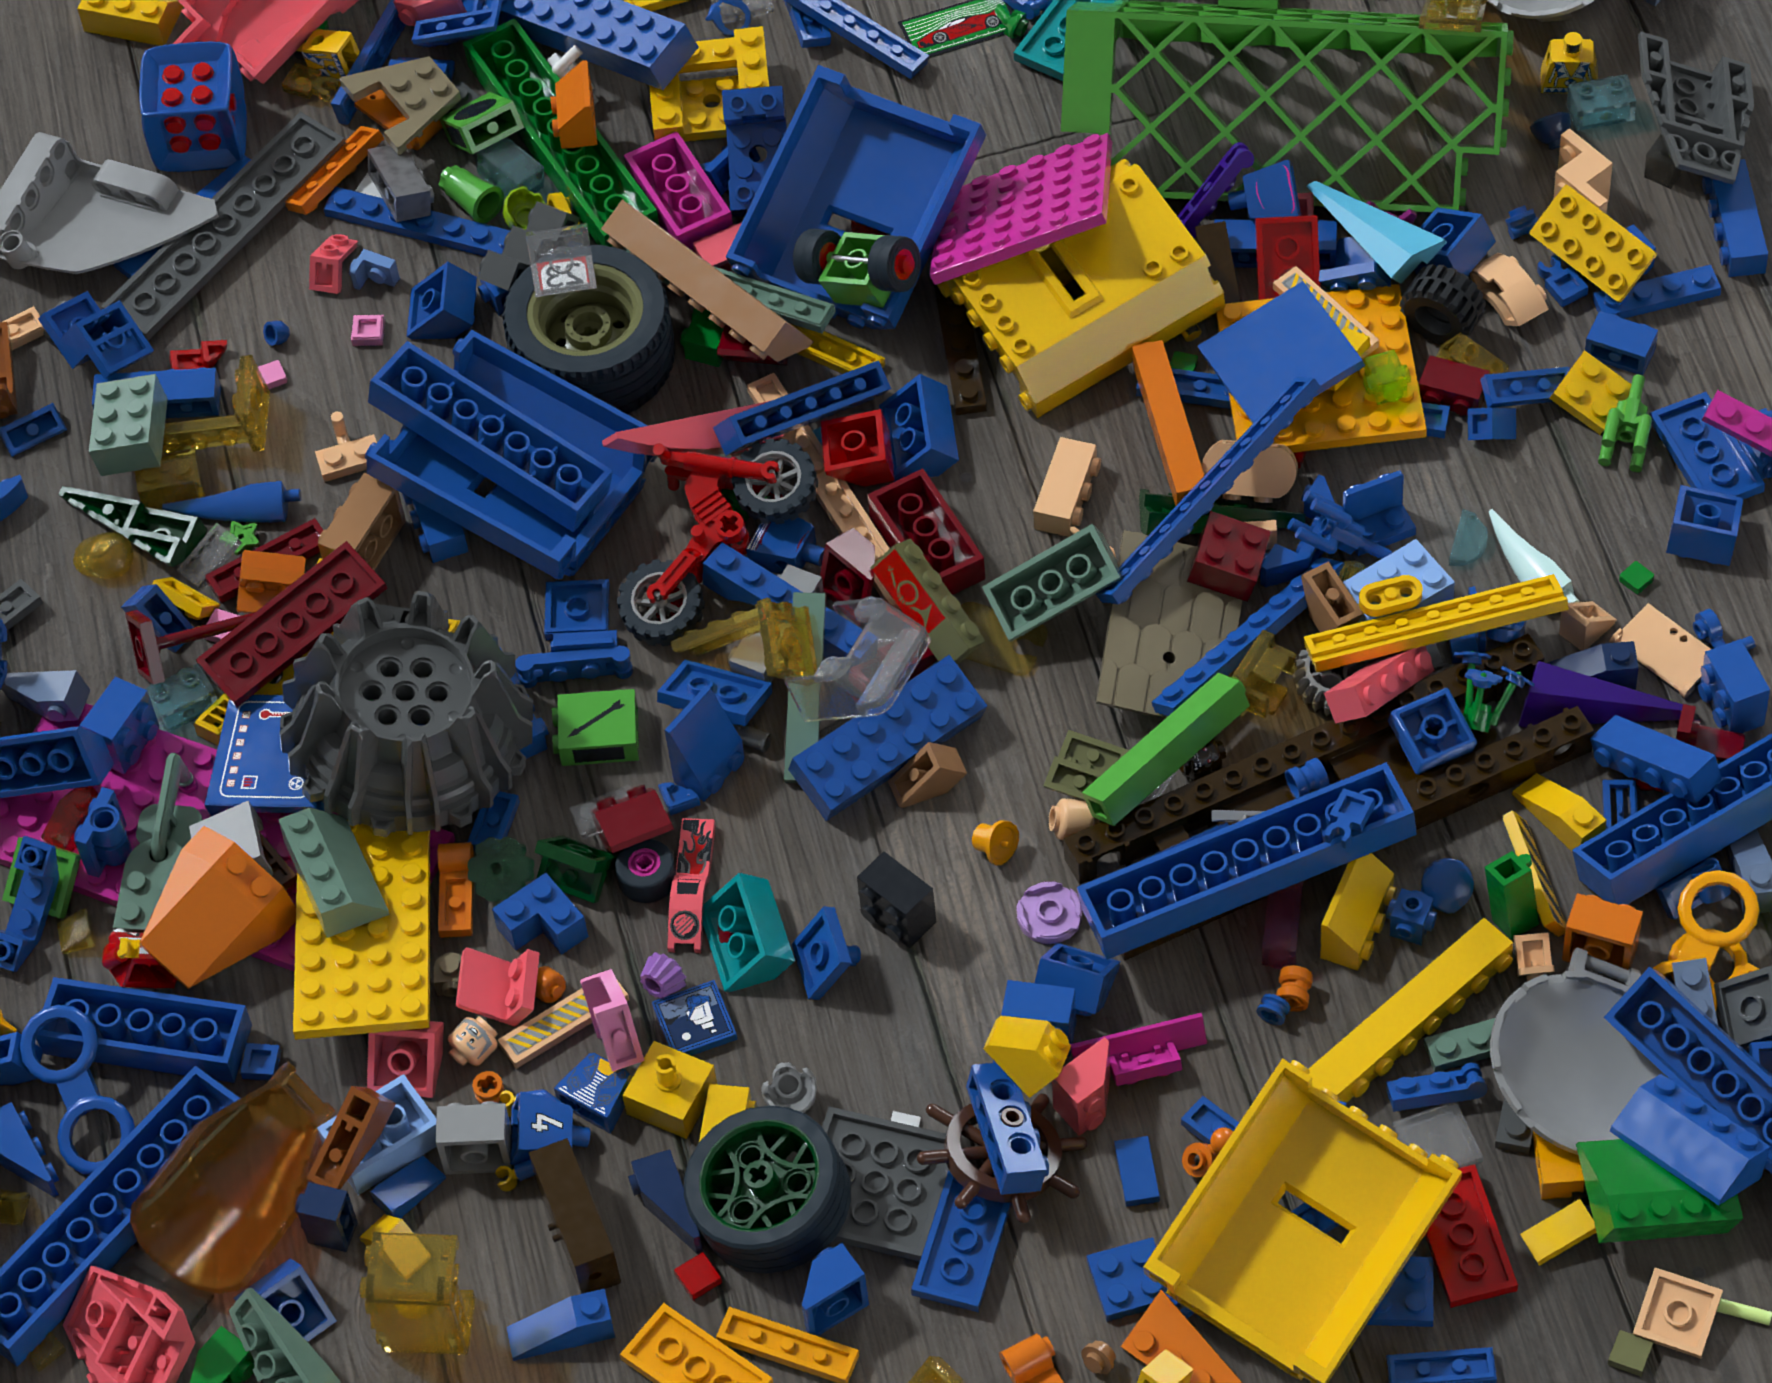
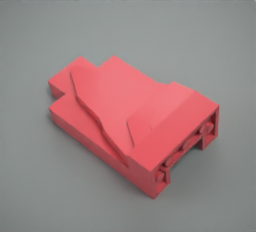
M178 0L185 7L181 12L192 24L173 44L208 41L230 44L236 54L240 72L251 82L257 79L264 84L330 15L337 12L344 14L359 0Z

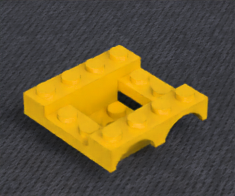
M763 26L734 29V37L696 41L699 48L664 90L649 85L655 141L676 131L684 142L727 137L723 116L722 90L770 87ZM736 67L738 69V75L689 81H680L679 76L681 73ZM709 102L719 103L718 106L712 108L705 106Z

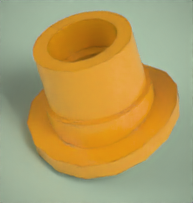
M1000 820L993 825L979 824L972 835L974 849L986 853L989 862L996 866L1003 865L1012 857L1019 842V831L1016 825L1006 820Z

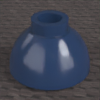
M1558 112L1542 117L1531 124V133L1538 141L1548 145L1549 150L1560 148L1561 134L1571 128V117L1567 112Z

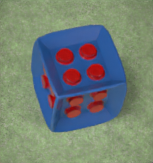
M213 41L161 45L146 50L141 61L139 103L142 114V129L155 167L158 170L168 172H190L228 168L237 160H242L246 151L247 111L244 100L243 79L236 54L231 45Z

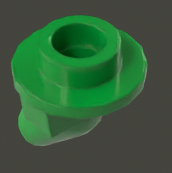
M998 5L994 9V13L1006 26L1004 34L1011 39H1015L1017 36L1022 37L1029 25V21L1026 20L1027 14L1015 9L1010 15L1003 5Z

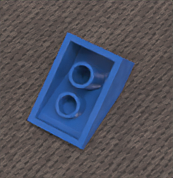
M706 685L664 730L674 783L687 789H692L703 802L712 793L718 792L723 785L724 779L732 771L738 770L744 761L742 739L715 694Z

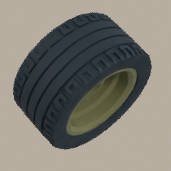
M578 245L557 250L540 258L525 269L513 283L505 299L506 303L503 307L502 318L508 350L626 414L637 410L659 392V389L663 387L669 377V372L673 368L675 342L669 303L663 283L658 278L657 273L650 266L646 265L643 260L622 249L604 245ZM583 257L590 258L592 286L542 294L538 293L535 265Z

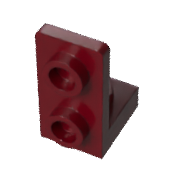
M1683 704L1677 729V740L1714 754L1718 761H1725L1743 750L1744 734L1701 726L1700 720L1694 719L1696 706Z

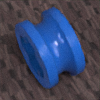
M1265 994L1261 999L1262 1004L1256 1009V1013L1267 1023L1282 1025L1285 1022V1015L1291 1010L1289 1003L1280 996Z

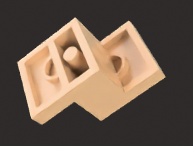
M1570 128L1562 133L1560 138L1558 170L1555 174L1553 200L1564 185H1569L1607 214L1613 163Z

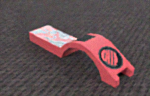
M682 818L676 874L674 875L670 892L668 952L675 953L676 943L694 944V953L701 954L703 942V901L706 884H709L716 828L714 819Z

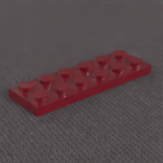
M346 541L195 660L237 708L292 665L295 659H299L311 650L321 633L331 634L333 632V625L336 623L341 624L354 603L365 597H369L373 601L388 588L378 574Z

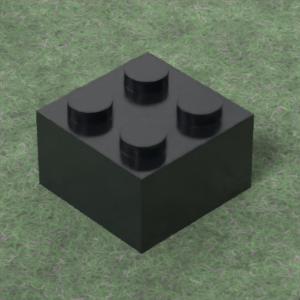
M885 851L857 876L861 914L870 923L874 924L876 922L883 927L886 934L897 943L901 941L911 948L937 922L933 888Z

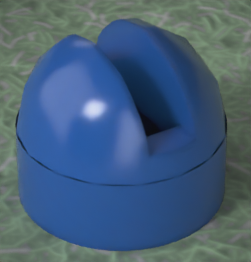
M282 321L267 322L263 329L264 338L270 346L280 345L289 338L290 329Z

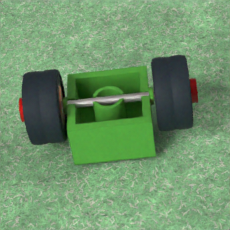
M808 229L796 241L793 251V265L800 280L808 284L822 285L835 303L859 306L866 303L874 307L883 308L891 292H905L914 286L920 273L921 257L916 243L905 236L844 232L841 237L832 230Z

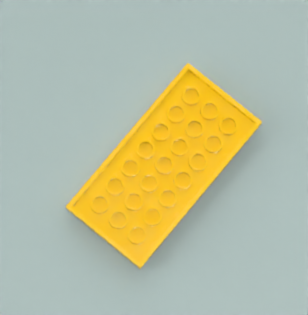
M364 824L350 825L390 915L329 938L324 933L297 872L293 1034L295 1040L430 1028V830L413 832V835H407L406 831L391 832L387 837L373 835L370 826Z

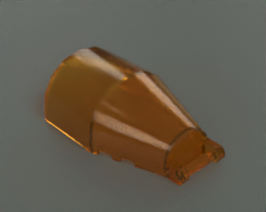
M289 1061L284 1063L275 1072L268 1083L197 1123L183 1137L131 1205L130 1223L137 1241L152 1261L173 1278L195 1289L222 1294L238 1291L246 1287L298 1216L295 1212L296 1201L301 1191L306 1189L308 1168L315 1159L321 1139L317 1127L327 1122L335 1109L328 1102L324 1103L295 1073L296 1068Z

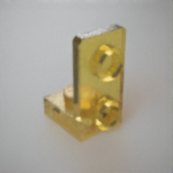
M1461 332L1442 344L1436 356L1489 370L1490 374L1506 373L1509 369L1508 364Z

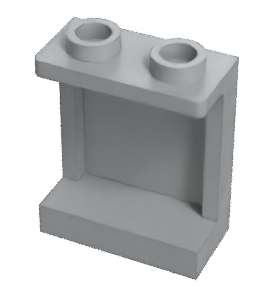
M249 800L189 826L191 839L203 826H206L234 841L271 876L273 875L272 868L265 859L259 831L264 829L263 822Z

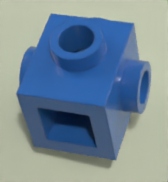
M1401 888L1397 900L1391 899L1386 913V918L1390 919V936L1422 945L1427 931L1431 932L1437 918V912L1433 911V898L1421 891H1409Z

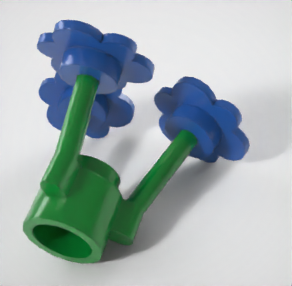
M1474 651L1454 652L1456 658L1462 659V664L1468 665V671L1465 673L1467 687L1463 716L1470 729L1489 733L1491 725H1498L1500 715L1516 686L1523 688L1524 684L1527 683L1534 687L1535 684L1524 678L1521 672H1514L1502 666L1501 669L1508 673L1505 679L1510 681L1494 712L1491 713L1492 706L1482 703L1484 690L1502 682L1503 677L1490 671L1475 669V665H1482V660H1490L1491 655ZM1474 686H1477L1476 698L1473 701Z

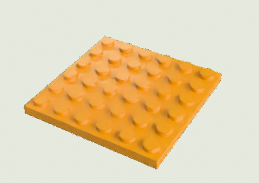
M1393 284L1391 287H1376L1373 290L1358 288L1326 292L1379 339V347L1362 359L1365 367L1353 373L1336 391L1327 389L1314 397L1309 405L1301 408L1293 417V422L1273 438V444H1283L1292 452L1425 438L1427 436V429L1405 315L1400 311V301L1402 299L1400 285ZM1274 298L1225 304L1223 309L1216 312L1218 331L1221 332ZM1229 393L1237 441L1252 423Z

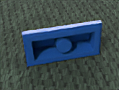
M51 403L1 427L0 439L11 457L67 431V428L54 403Z

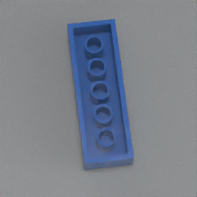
M949 654L793 757L788 770L825 821H827L892 778L928 742L943 744L982 718L987 704Z
M53 977L43 1007L47 1008L58 1004L73 1006L89 1017L96 1028L98 1038L96 1058L93 1062L185 1076L194 1066H197L213 1079L235 1083L252 1027L245 1005ZM60 1018L50 1021L41 1028L36 1036L39 1047L43 1049V1054L78 1059L82 1053L84 1043L82 1032L74 1022L68 1019Z

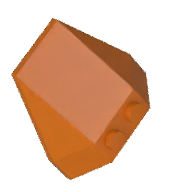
M203 826L181 849L141 937L140 946L181 984L189 989L278 941L296 922V906L285 888L238 844Z

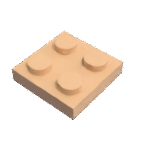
M1655 1267L1633 1334L1653 1341L1655 1344L1701 1359L1723 1290Z

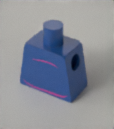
M1284 160L1244 175V190L1228 193L1230 210L1248 208L1251 220H1255V218L1301 216L1293 162L1290 160Z

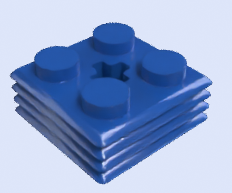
M1448 688L1391 711L1388 722L1414 772L1418 775L1472 752L1477 744L1471 729ZM1429 727L1431 730L1437 729V736L1428 734L1426 732L1427 728Z

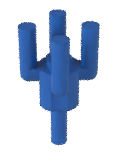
M1310 490L1304 494L1303 502L1311 505L1310 510L1325 516L1319 527V533L1323 537L1312 532L1313 527L1295 518L1290 520L1287 527L1288 530L1295 533V538L1328 554H1334L1339 549L1351 555L1355 550L1360 549L1379 559H1383L1392 553L1391 550L1363 537L1364 526L1354 522L1352 516L1346 513L1342 506Z

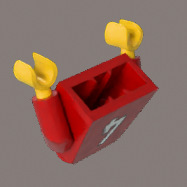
M119 928L110 934L109 944L103 949L102 965L112 973L121 987L174 988L177 979L140 946L143 933L126 932L124 929Z

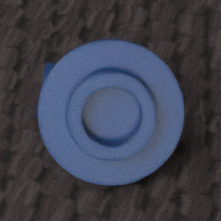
M1524 205L1509 211L1510 218L1505 219V222L1508 226V233L1511 239L1514 240L1530 233V230L1539 219L1536 217L1533 208L1527 210Z

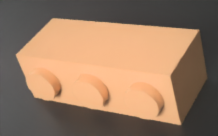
M1060 437L1033 510L1035 530L1070 537L1072 535L1070 527L1080 526L1083 517V508H1081L1083 501H1089L1092 492V483H1090L1092 476H1098L1101 466V458H1097L1095 444Z

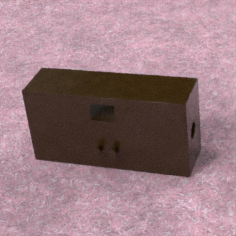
M568 1138L529 1152L538 1188L552 1220V1223L547 1225L549 1231L556 1230L557 1234L552 1236L554 1243L560 1241L580 1293L607 1289L620 1284L621 1279L613 1248Z

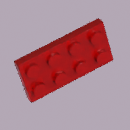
M1475 1164L1458 1168L1462 1171L1461 1180L1425 1234L1450 1308L1518 1290L1517 1280Z

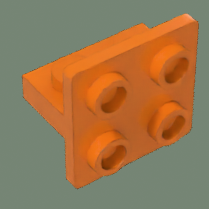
M244 550L241 559L237 612L253 613L258 611L304 575L305 557Z

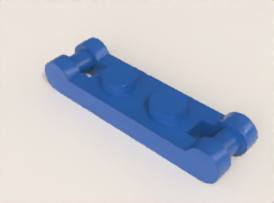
M625 646L527 654L519 656L515 661L518 679L525 688H532L537 682L544 681L561 682L566 679L575 678L593 679L606 675H616L620 679H626L633 674L630 651Z

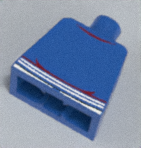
M799 517L793 521L791 519L784 520V524H776L775 522H770V524L761 523L746 548L747 558L766 570L779 574L783 573L788 564L800 569L804 567L806 562L822 566L825 548L816 545L815 527Z

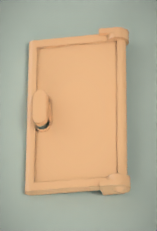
M1649 603L1623 629L1619 628L1609 641L1610 643L1634 641L1637 661L1679 691V694L1684 698H1687L1695 690V685L1701 680V666H1703L1705 651L1711 650V648Z

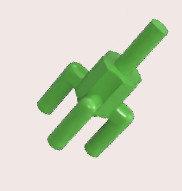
M1636 374L1633 376L1629 397L1618 401L1617 407L1611 408L1608 412L1598 463L1601 466H1609L1611 464L1615 442L1620 440L1634 444L1629 469L1632 472L1642 471L1652 423L1651 416L1647 414L1648 406L1641 402L1645 383L1643 375Z

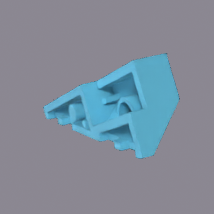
M1318 181L1309 183L1306 186L1381 268L1399 283H1402L1422 261L1428 264L1447 243L1443 238Z

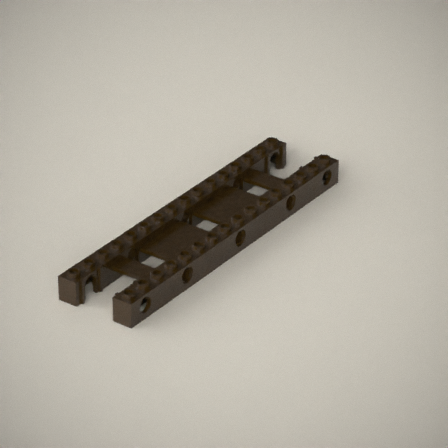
M1529 633L1485 652L1491 655V659L1482 660V665H1475L1477 670L1490 671L1503 677L1502 682L1492 685L1491 688H1485L1482 703L1487 704L1494 700L1498 702L1500 697L1503 696L1504 682L1508 673L1501 669L1502 666L1514 672L1523 670V677L1530 681L1532 680L1536 663L1538 661L1544 662L1545 657ZM1460 663L1417 682L1366 717L1336 724L1333 719L1143 803L1130 811L1115 826L1100 822L1063 839L1064 859L1078 883L1082 884L1086 881H1093L1097 877V861L1108 852L1117 851L1118 863L1120 866L1125 864L1127 867L1131 865L1133 860L1156 850L1159 852L1189 839L1190 837L1187 834L1205 825L1210 827L1215 824L1226 823L1212 822V810L1267 811L1296 799L1287 784L1285 771L1295 766L1301 768L1305 765L1306 761L1315 757L1321 761L1327 774L1334 772L1339 781L1387 762L1414 811L1416 830L1525 782L1536 773L1540 775L1591 752L1592 744L1590 738L1594 735V729L1578 706L1571 709L1566 707L1562 713L1536 725L1528 724L1527 729L1504 739L1500 738L1492 725L1490 726L1489 733L1471 729L1477 741L1475 748L1470 752L1471 754L1418 775L1414 772L1388 722L1391 711L1444 688L1450 690L1463 714L1467 687L1465 673L1468 671V665ZM1474 686L1473 701L1476 698L1477 686ZM1572 743L1569 749H1567L1565 752L1553 756L1559 748L1566 744ZM1228 822V825H1232L1237 822ZM1279 891L1125 952L1121 956L1126 961Z

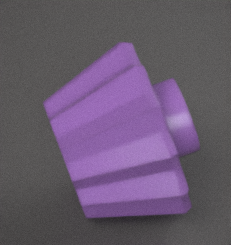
M656 952L648 957L640 975V982L649 994L655 998L659 997L662 999L686 986L684 981L686 976L682 973V967L674 959L668 958L664 953L660 955Z

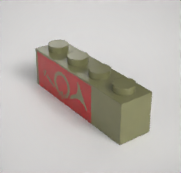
M912 539L894 545L870 567L938 661L950 654L955 663L959 664L985 642L977 625L969 619L961 608L958 599L950 593L942 582L939 573L931 567L923 556L920 547Z

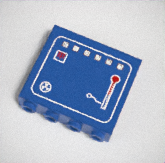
M252 695L237 708L230 700L228 701L205 800V807L210 816H214L248 800L255 811L260 813H296L307 808L325 811L324 804L321 801L310 803L303 795L302 785L306 778L303 779L302 777L290 775L288 754L283 753L281 750L279 732L281 716L293 712V710L284 703L283 695Z

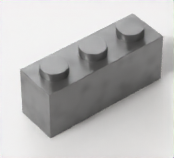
M390 145L368 149V174L395 221L400 222L430 216L431 203H434L433 189L431 185L425 183L422 170L417 169L412 153L405 151L403 154L398 155Z

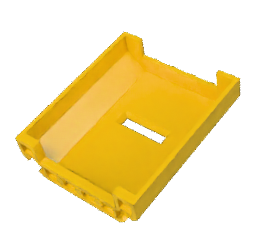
M1126 159L1111 166L1107 223L937 284L945 298L950 296L956 305L964 304L968 310L966 314L971 324L975 328L980 327L984 332L983 339L991 351L997 350L1001 356L999 360L1004 370L1008 374L1012 372L1019 381L1021 394L1018 395L1020 403L1026 411L1031 409L1037 418L1132 363V346L1163 340V343L1225 307L1224 291L1220 283L1214 281L1208 270L1211 264L1206 254L1141 167L1137 164L1130 165ZM1051 247L1085 295L1074 301L1040 253Z
M1282 1058L1143 1266L1144 1274L1153 1282H1158L1168 1288L1166 1293L1175 1301L1287 1374L1301 1381L1305 1377L1311 1381L1310 1383H1328L1460 1182L1462 1171L1458 1169L1459 1164L1444 1154L1438 1157L1432 1153L1429 1158H1426L1428 1153L1413 1143L1407 1146L1397 1139L1398 1134L1383 1124L1377 1127L1367 1120L1369 1118L1368 1115L1355 1106L1347 1108L1339 1103V1097L1329 1089L1321 1087L1319 1090L1312 1086V1076L1308 1075L1310 1071L1303 1064L1296 1060H1292L1289 1063ZM1286 1191L1347 1229L1349 1233L1343 1242L1339 1243L1280 1205L1278 1202Z

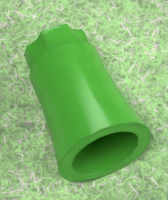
M457 165L448 166L440 175L439 188L460 205L475 222L487 223L501 210L504 202V192L500 187L480 179Z

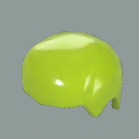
M525 186L511 190L504 201L503 217L508 227L511 229L512 226L526 229L529 213L535 207L536 202L546 204L544 199H542V195L529 191Z

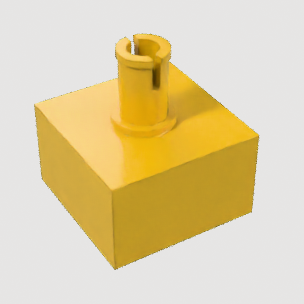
M653 1041L644 1057L645 1061L641 1062L622 1095L626 1114L687 1139L705 1108L709 1084H717L714 1065Z

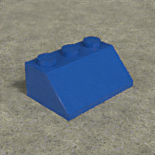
M919 374L879 405V409L882 410L890 430L894 470L893 482L922 468L929 477H936L959 461L947 385Z

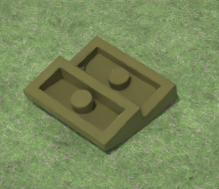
M1068 730L1059 755L1054 757L1043 786L1044 788L1085 801L1082 792L1129 750Z

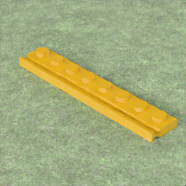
M1552 574L1304 636V643L1317 673L1569 610L1567 597H1564L1563 590L1555 575Z

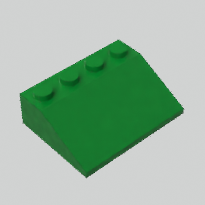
M1622 1139L1586 1141L1576 1144L1599 1243L1728 1233L1743 1219L1737 1194L1718 1206Z

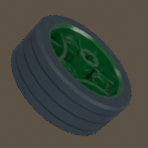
M769 1105L749 1108L733 1114L714 1126L702 1138L688 1161L684 1176V1199L689 1215L716 1255L729 1265L741 1270L767 1274L787 1271L807 1263L835 1239L847 1218L851 1202V1181L842 1158L820 1124L807 1114L789 1107ZM792 1151L797 1152L793 1162L785 1160ZM733 1186L731 1195L723 1194L725 1187ZM805 1186L803 1190L795 1192L799 1187ZM753 1213L748 1219L742 1220L746 1215Z

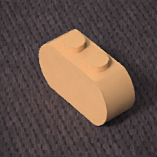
M1219 440L1209 448L1202 461L1204 476L1236 441ZM1272 444L1266 450L1261 451L1253 460V465L1233 481V487L1222 494V499L1241 500V496H1254L1255 502L1272 503L1273 498L1284 496L1292 488L1297 477L1298 464L1295 455L1286 445Z

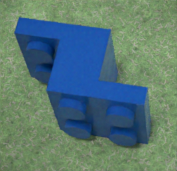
M86 291L43 313L38 318L72 369L92 360L104 379L146 358L154 351L120 300L100 310L92 296Z

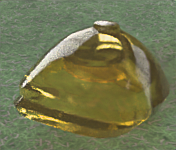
M107 532L97 534L83 540L77 546L74 552L73 563L77 571L83 575L101 579L117 578L124 575L130 569L134 558L131 542L119 533Z

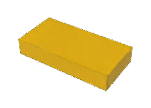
M1581 1199L1520 1235L1540 1266L1595 1234L1596 1228L1593 1218Z

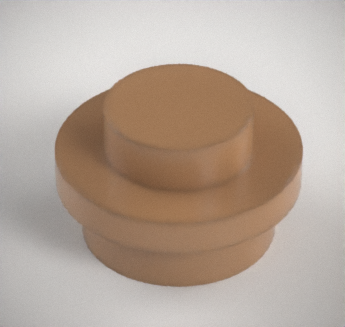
M1094 1341L1089 1343L1081 1352L1085 1366L1093 1373L1108 1374L1114 1367L1115 1353L1105 1342Z

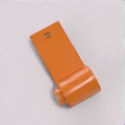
M378 90L354 103L357 109L386 130L407 120L383 90ZM440 120L437 122L432 121L422 130L423 135L420 138L415 137L406 145L407 149H421L443 128Z
M1036 1333L999 1352L1003 1367L1013 1383H1064L1054 1368L1052 1357L1056 1353L1047 1336L1041 1338Z

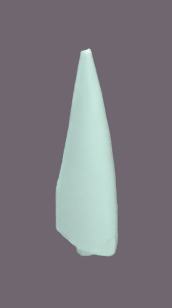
M1491 509L1489 515L1504 555L1519 581L1524 582L1554 574L1563 590L1564 597H1567L1568 603L1580 602L1574 595L1572 581L1559 566L1521 538Z

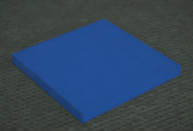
M1304 281L1198 345L1200 353L1252 424L1296 377L1315 378L1321 387L1313 395V397H1316L1365 367L1362 358Z

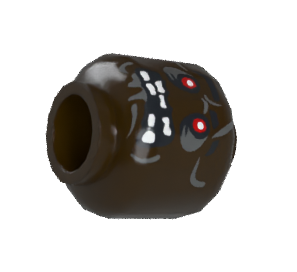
M1213 738L1179 768L1182 775H1188L1191 779L1198 780L1222 769V759L1226 758L1223 743L1221 740L1215 741Z

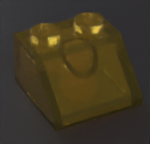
M196 448L162 456L161 467L143 468L142 470L134 471L138 494L145 507L163 510L162 504L205 497Z

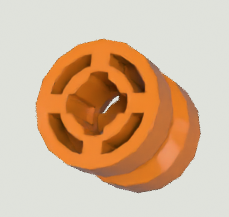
M1295 965L1286 966L1280 970L1279 983L1281 987L1277 990L1276 995L1289 1003L1290 1011L1298 1012L1308 1008L1310 995L1307 991L1312 987V972L1304 967Z

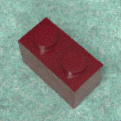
M1430 355L1418 383L1421 402L1450 406V411L1466 416L1468 415V409L1482 407L1485 396L1480 379L1485 374H1490V371Z

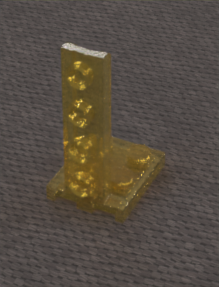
M252 355L240 356L239 369L235 370L237 393L232 396L235 414L165 423L162 453H174L176 451L205 449L225 445L233 446L241 443H249L253 452L265 450L270 391Z
M764 598L757 601L753 610L732 613L731 618L727 620L709 622L706 628L686 631L683 633V637L671 641L673 651L681 653L688 650L691 655L699 656L760 632L767 676L806 684L819 681L810 615L807 606L798 608L793 607L792 603L784 601L775 603L771 602L770 598Z

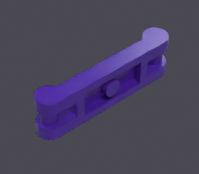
M1235 143L1177 216L1193 238H1196L1195 227L1199 225L1205 216L1212 214L1217 207V200L1224 191L1228 192L1234 186L1236 176L1241 169L1249 168L1253 165L1254 155L1244 143Z

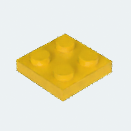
M1584 350L1549 399L1601 435L1605 429L1609 410L1616 408L1618 401L1628 398L1631 383Z

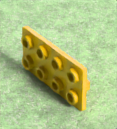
M1569 185L1563 186L1530 230V235L1619 303L1624 300L1657 256V252Z

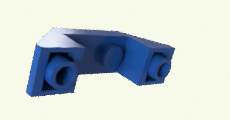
M1318 474L1312 485L1308 484L1305 487L1301 501H1303L1304 494L1310 490L1334 502L1326 479ZM1304 502V513L1307 517L1314 519L1311 527H1313L1312 532L1323 537L1319 533V527L1325 516L1310 510L1311 505ZM1300 541L1296 552L1274 544L1269 554H1264L1260 568V585L1269 587L1291 581L1307 570L1315 560L1321 558L1324 551L1303 541Z
M23 836L14 865L15 868L24 871L7 928L6 930H0V967L13 972H17L39 943L59 881L55 846L28 836Z

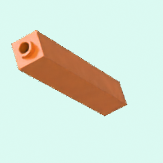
M1163 340L1144 342L1140 345L1132 346L1133 368L1175 506H1177L1204 477V472Z

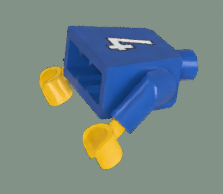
M544 1089L527 1092L520 1091L516 1097L510 1091L505 1090L501 1092L499 1098L502 1103H505L508 1116L511 1117L510 1164L515 1165L512 1170L508 1166L497 1168L495 1174L498 1178L509 1176L507 1180L497 1184L502 1191L513 1190L517 1185V1179L523 1181L535 1176L529 1152L568 1138L571 1148L572 1146L588 1147L590 1128L573 1125L572 1107L562 1103Z

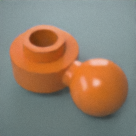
M1222 1127L1213 1132L1210 1144H1190L1182 1156L1184 1170L1190 1176L1203 1178L1234 1131L1230 1128ZM1197 1154L1200 1158L1198 1165L1195 1164V1156Z

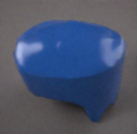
M1452 858L1436 860L1426 868L1422 876L1421 892L1432 897L1433 908L1441 912L1455 913L1468 902L1473 893V876L1469 868L1462 861Z

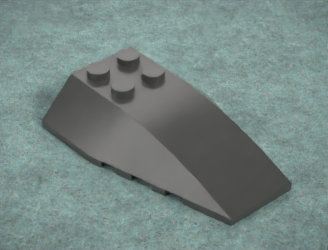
M1640 32L1638 41L1641 76L1664 144L1676 168L1733 185L1741 160L1740 153L1746 140L1744 138L1750 124L1749 117L1754 108L1750 64L1722 56L1713 72L1710 73L1670 61L1667 39Z

